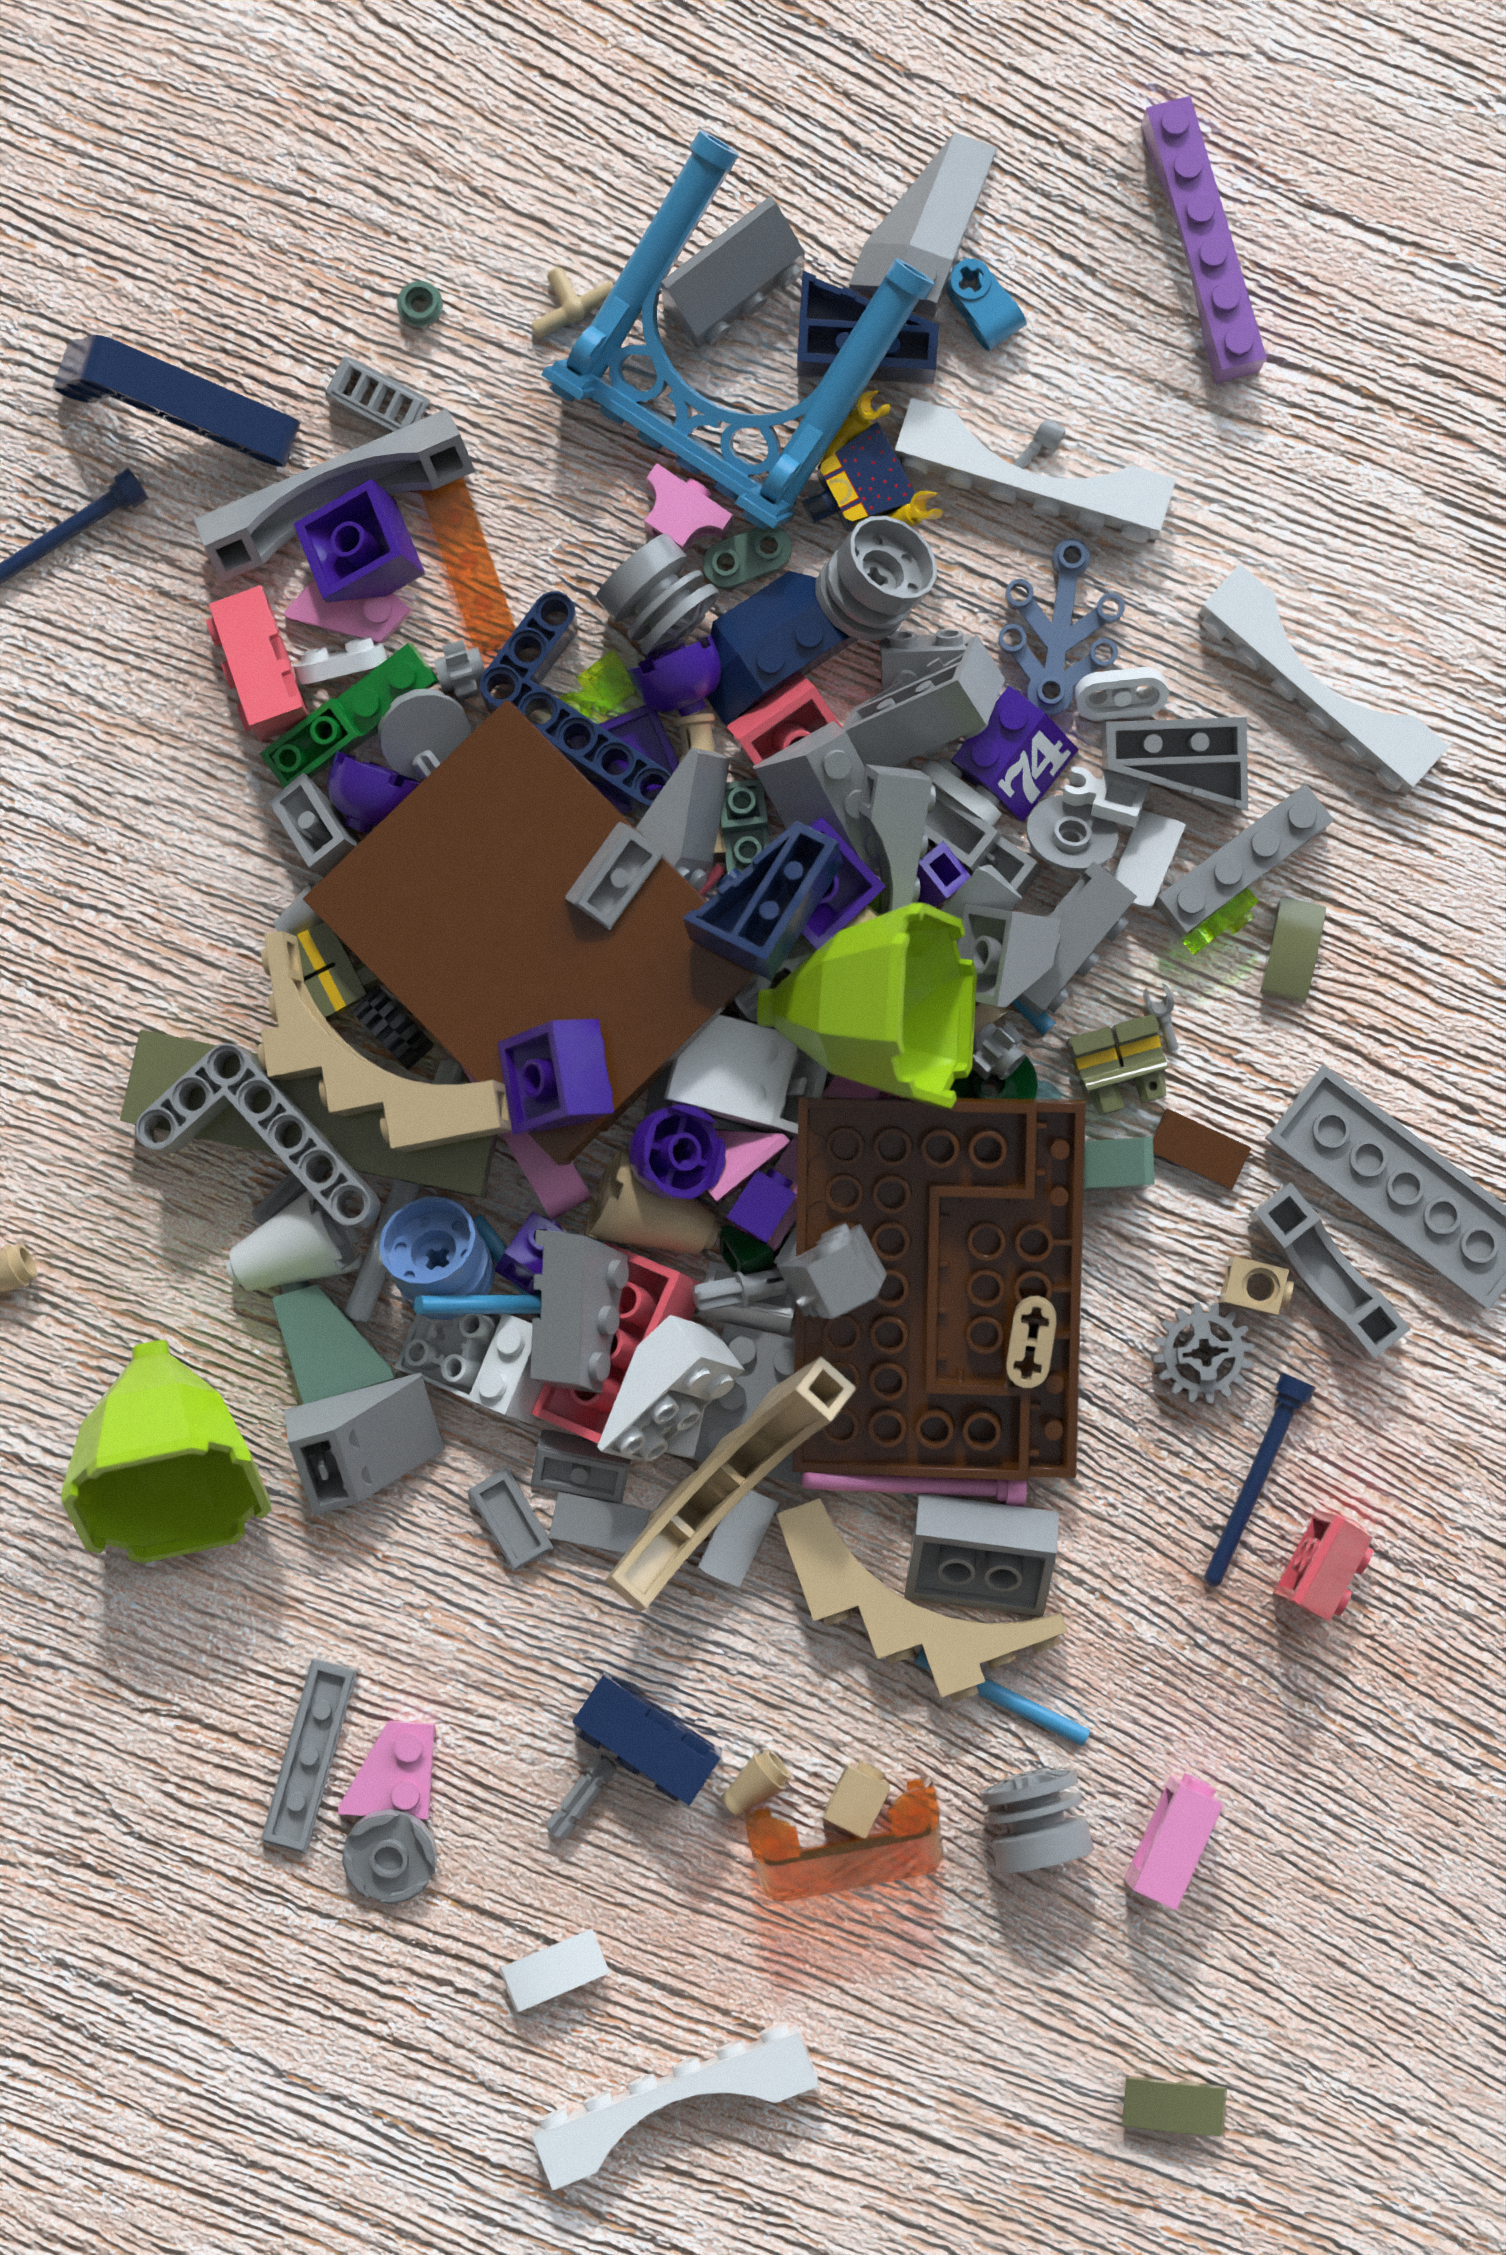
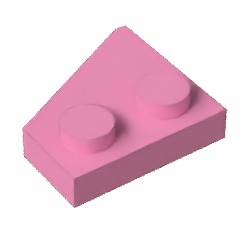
M315 578L283 612L284 616L291 622H301L324 628L325 631L339 635H350L357 638L372 637L373 644H384L412 613L411 608L394 593L385 597L326 602L321 596Z

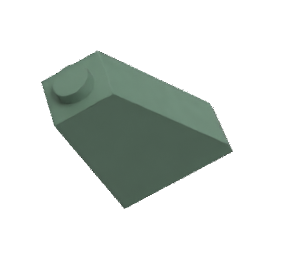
M1153 1137L1085 1141L1084 1192L1141 1190L1155 1185Z
M308 1280L289 1283L280 1287L283 1295L271 1298L303 1404L398 1379L392 1365L357 1325L345 1315L342 1308L321 1285L309 1286Z

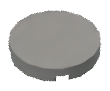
M414 689L398 696L390 704V709L386 712L385 716L382 715L378 724V743L387 763L400 775L416 780L421 779L412 768L411 761L417 755L430 750L441 764L471 734V726L462 705L455 699L453 700L451 697L444 695V692L435 689Z
M384 1809L371 1812L355 1823L345 1840L342 1863L347 1879L357 1892L367 1898L371 1896L374 1899H380L382 1903L394 1904L408 1901L425 1889L434 1874L438 1852L434 1837L423 1821L406 1811Z

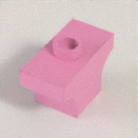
M658 463L655 464L646 477L647 489L652 492L656 502L644 520L645 531L656 538L661 534H668L681 550L686 553L690 546L701 537L715 536L723 540L733 526V514L709 499L712 495L711 492L696 480L689 478L687 482H684Z

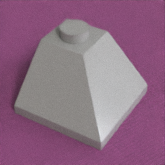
M965 904L962 918L965 935L959 939L958 949L961 958L974 961L977 972L976 1002L1007 1007L1050 970L1054 965L1055 954L1060 946L1059 928L1061 919Z

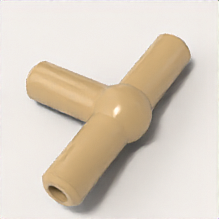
M556 267L550 270L547 274V279L562 306L531 323L536 337L541 339L569 323L581 322L587 313L602 306L613 287L612 282L607 281L578 297L563 268Z

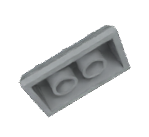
M769 196L661 281L664 309L697 349L706 342L713 345L720 341L731 330L729 324L741 314H744L746 317L753 315L766 303L767 298L765 296L778 285L782 289L787 288L802 275L803 270L801 267L804 266L805 251L775 200Z
M836 722L828 723L753 766L786 829L796 821L808 825L812 820L823 817L872 872L879 868L878 854L870 830L858 811L865 767L847 732Z
M919 1493L904 1598L1043 1616L1057 1555L1059 1512Z

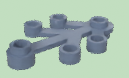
M1074 538L1061 541L1056 546L1052 556L1053 568L1059 574L1052 623L1034 600L1033 587L1027 580L1015 579L1011 581L1005 592L1007 604L1014 609H1018L1046 647L1045 668L1025 645L1026 632L1021 626L1008 624L1001 629L998 636L1000 649L1007 654H1011L1030 680L1027 689L1028 700L1048 716L1057 715L1065 711L1073 699V687L1086 675L1094 673L1099 668L1105 669L1113 665L1118 655L1117 646L1112 640L1106 638L1098 639L1092 644L1088 656L1063 671L1066 652L1106 623L1112 624L1120 620L1125 610L1123 599L1117 594L1108 593L1099 599L1094 610L1070 626L1078 576L1085 572L1090 561L1088 547L1082 541ZM1068 549H1074L1080 554V560L1074 564L1068 563L1064 559L1063 553ZM1015 587H1022L1027 591L1028 597L1024 601H1016L1011 596V590ZM1107 601L1115 602L1119 612L1114 616H1108L1103 612L1102 604ZM1008 632H1015L1020 636L1021 642L1019 645L1011 647L1004 642L1003 636ZM1100 646L1108 647L1112 653L1111 659L1107 661L1099 660L1095 655V649ZM1054 684L1059 689V696L1055 699L1046 698L1042 693L1043 686Z

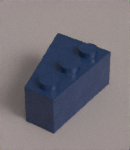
M803 271L796 376L824 377L869 304L870 299L857 295V292L844 286L842 289L817 279L814 274ZM911 313L870 380L934 384L939 324Z
M799 821L794 822L752 858V864L732 881L728 879L717 888L718 893L697 911L693 909L683 917L689 940L771 982L843 864L837 840Z
M604 1672L572 1721L573 1724L579 1727L576 1735L596 1749H600L603 1744L618 1755L615 1761L635 1775H639L642 1772L656 1782L654 1787L676 1802L680 1799L688 1806L691 1805L721 1759V1748L607 1672Z

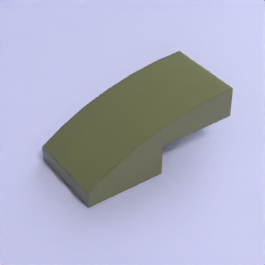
M1281 897L1277 907L1271 945L1266 955L1260 993L1305 1004L1315 968L1327 907Z
M1129 2076L1126 2078L1122 2126L1183 2134L1223 2136L1227 2087L1184 2080L1176 2083Z

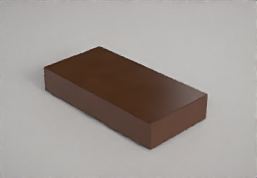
M1168 1108L1165 1109L1153 1135L1154 1155L1229 1190L1233 1189L1252 1148Z

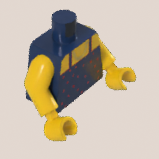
M879 390L865 392L859 397L857 409H854L847 416L820 460L821 464L817 469V477L823 489L802 499L804 509L813 524L837 513L842 525L848 532L852 531L859 522L872 516H888L901 520L910 527L918 525L921 519L936 520L942 516V509H932L928 512L926 510L927 500L930 497H935L937 493L931 491H919L916 493L879 423L871 425V420L884 417L890 412L889 404L882 405L876 412L872 409L871 399L879 393Z

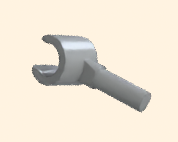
M1051 420L1042 422L1027 449L1012 465L1024 469L1037 455L1042 445L1056 451L1065 435V428Z
M1162 983L1166 994L1162 1001L1157 1003L1151 1002L1147 988L1143 992V999L1149 1013H1155V1017H1157L1158 1023L1161 1026L1167 1050L1171 1052L1179 1049L1170 1015L1174 1008V999L1168 986Z

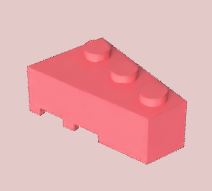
M260 585L210 603L209 607L213 618L207 619L206 624L214 645L222 644L227 661L222 662L221 666L230 689L237 688L241 705L236 707L245 731L252 730L260 741L288 732L310 714L266 592Z

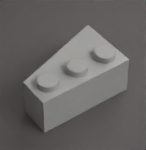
M1246 717L1101 722L1102 769L1249 811Z
M1093 861L1069 893L1064 896L1049 916L1050 918L1061 919L1059 928L1060 946L1055 954L1053 967L1016 999L1038 1017L1046 1008L1055 1013L1071 993L1065 987L1067 982L1075 973L1084 978L1101 957L1094 951L1104 937L1112 943L1129 923V920L1123 914L1138 896Z
M846 1223L840 1224L822 1234V1239L816 1243V1247L777 1266L803 1316L811 1314L812 1317L820 1315L821 1318L833 1319L877 1296L887 1273L861 1224L851 1229L848 1228Z
M536 1230L535 1245H543L542 1274H534V1289L542 1290L541 1319H532L530 1378L552 1387L602 1394L604 1380H606L610 1372L609 1354L613 1334L617 1331L620 1321L618 1308L622 1288L625 1287L629 1276L627 1265L629 1256L585 1235Z

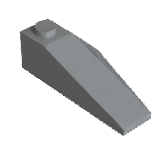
M954 132L865 241L849 287L873 296L885 278V274L894 259L897 258L916 268L935 283L926 299H920L913 310L935 318L998 147Z

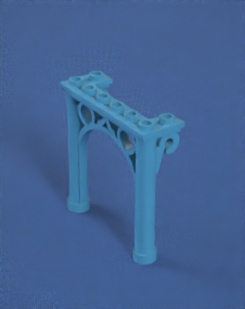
M699 130L690 145V148L693 150L591 325L579 337L568 359L555 361L552 366L545 367L541 375L552 382L549 388L563 399L573 402L575 398L579 401L592 398L601 404L599 411L610 420L618 424H623L624 421H627L639 429L637 436L646 444L659 450L662 446L666 447L678 455L675 461L687 471L699 475L700 471L716 480L713 485L714 488L725 496L736 500L735 504L745 510L742 516L747 521L764 530L768 526L775 529L792 521L796 514L792 509L796 504L797 497L918 301L926 299L935 283L916 268L895 258L886 272L885 278L816 389L799 404L787 410L771 414H748L724 408L706 399L684 381L670 362L661 342L657 322V306L662 289L661 281L668 276L727 174L740 156L738 152L726 143L705 131ZM642 312V327L646 345H628L622 348L621 345ZM644 355L651 357L657 372V379L655 385L650 390H639L625 380L622 366L628 356ZM608 367H609V376H610V379H608L607 377L604 376V374H605V372L607 371ZM667 384L673 390L667 396L673 401L676 408L675 422L643 402L659 397L666 390ZM691 406L702 413L692 416ZM804 415L781 453V443L773 426L786 423ZM722 422L731 424L723 431L720 439L722 453L692 434L700 426L709 425L714 428H720ZM758 427L768 445V454L762 463L752 464L735 452L733 439L740 429ZM765 471L769 472L764 481L755 476Z

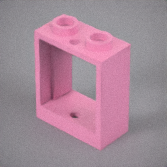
M1184 1773L1182 1780L1169 1776L1124 1877V1880L1133 1891L1177 1910L1223 1808V1804L1214 1797L1216 1789L1211 1787L1210 1784L1187 1773Z

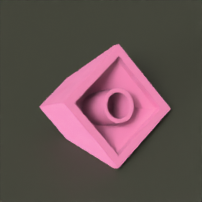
M718 1130L716 1132L718 1138H723L726 1147L725 1166L718 1182L711 1189H706L705 1191L718 1206L750 1180L756 1170L761 1171L782 1154L790 1145V1141L784 1134Z

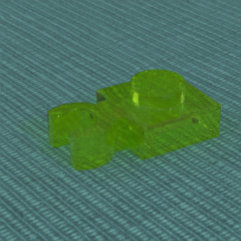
M611 650L576 677L583 687L578 693H565L559 699L568 705L571 702H576L580 707V713L591 719L595 707L599 709L602 715H608L637 692L626 670L628 669L627 665L617 651Z
M1247 887L1182 942L1193 955H1196L1227 928L1233 935L1255 918L1250 910L1259 900Z

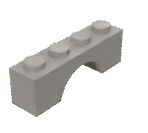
M1304 784L1158 895L1154 905L1179 938L1182 939L1253 882L1325 830L1334 819L1308 785Z
M1292 1183L1283 1185L1248 1214L1365 1359H1375L1411 1330L1384 1295L1374 1288L1347 1260L1327 1233L1321 1218Z

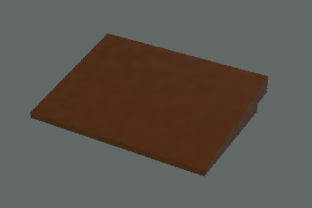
M506 699L340 861L303 900L478 1082L494 1080L504 1084L498 1042L550 1021L599 1019L601 1036L605 1044L604 1055L608 1079L613 1093L614 1113L587 1123L528 1133L558 1165H569L600 1132H606L758 974L689 940L683 917L693 909L697 911L707 900L664 856H662L610 930L565 899L569 890L619 822L630 826L639 834L641 833L510 700Z
M798 1098L796 1256L816 1247V1243L822 1239V1234L840 1224L846 1223L849 1229L861 1224L887 1275L875 1298L833 1319L821 1318L820 1315L812 1317L811 1314L803 1316L795 1301L794 1374L822 1356L856 1389L829 1424L793 1450V1472L1028 1481L1029 1477L1076 1478L1086 1099L957 1098L952 1108H937L909 1098ZM1030 1296H1040L1047 1299L1056 1311V1329L1050 1367L1046 1379L1040 1385L1033 1388H1023L1012 1382L1007 1374L1006 1363L1013 1316L1017 1305L1023 1299ZM1032 1307L1030 1314H1022L1021 1317L1022 1320H1026L1029 1323L1028 1337L1037 1338L1040 1323H1048L1049 1318L1042 1316L1041 1308ZM1026 1346L1023 1361L1014 1362V1366L1021 1367L1022 1376L1030 1377L1033 1369H1041L1042 1365L1034 1362L1035 1347Z

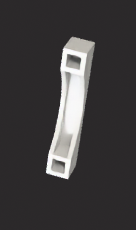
M914 398L910 399L894 452L903 470L919 476H926L927 472L944 476V481L951 486L970 489L971 485L989 490L988 495L999 501L1014 503L1015 499L1030 502L1033 503L1032 508L1042 514L1058 516L1059 512L1077 517L1076 522L1080 525L1097 530L1103 529L1104 525L1121 530L1120 535L1138 543H1146L1148 539L1157 540L1176 483V478L1134 465L1111 474L1090 478H1055L1035 474L1008 463L988 450L967 429L956 411Z
M1239 563L1199 610L1198 614L1204 618L1201 623L1210 634L1219 640L1226 637L1238 648L1236 651L1237 656L1253 670H1257L1260 667L1272 677L1271 685L1281 696L1289 701L1296 698L1308 709L1306 716L1313 724L1323 731H1327L1330 728L1343 739L1340 743L1342 748L1357 761L1361 762L1365 759L1378 770L1375 773L1377 779L1391 791L1397 792L1400 789L1406 795L1450 747L1414 715H1395L1364 708L1342 698L1321 683L1301 662L1289 643L1279 618L1275 593L1242 564Z
M786 2022L773 2025L760 2032L762 2039L744 2045L741 2039L732 2041L717 2048L716 2057L701 2063L698 2057H692L672 2066L673 2074L657 2080L654 2074H649L628 2083L629 2091L614 2097H611L609 2091L602 2092L583 2101L585 2108L567 2115L564 2108L542 2116L539 2119L541 2125L534 2128L532 2138L552 2190L596 2174L610 2150L630 2128L648 2114L672 2102L702 2094L731 2093L753 2096L777 2103L818 2087V2075L799 2026L795 2025L788 2028Z

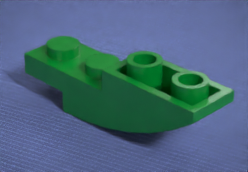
M407 643L337 699L330 698L263 750L260 755L283 788L288 786L302 773L312 778L332 765L337 751L348 754L377 734L378 724L382 715L385 716L386 712L390 709V704L398 696L414 689H430L439 682V679L416 647L411 643Z

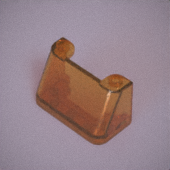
M930 1775L907 1779L906 1792L902 1793L895 1800L892 1807H888L892 1831L871 1834L866 1839L855 1837L800 1848L796 1825L791 1826L788 1821L779 1817H773L769 1806L747 1810L745 1812L747 1835L762 1892L768 1898L775 1901H791L926 1875L933 1872L941 1864L944 1856V1846L936 1791Z

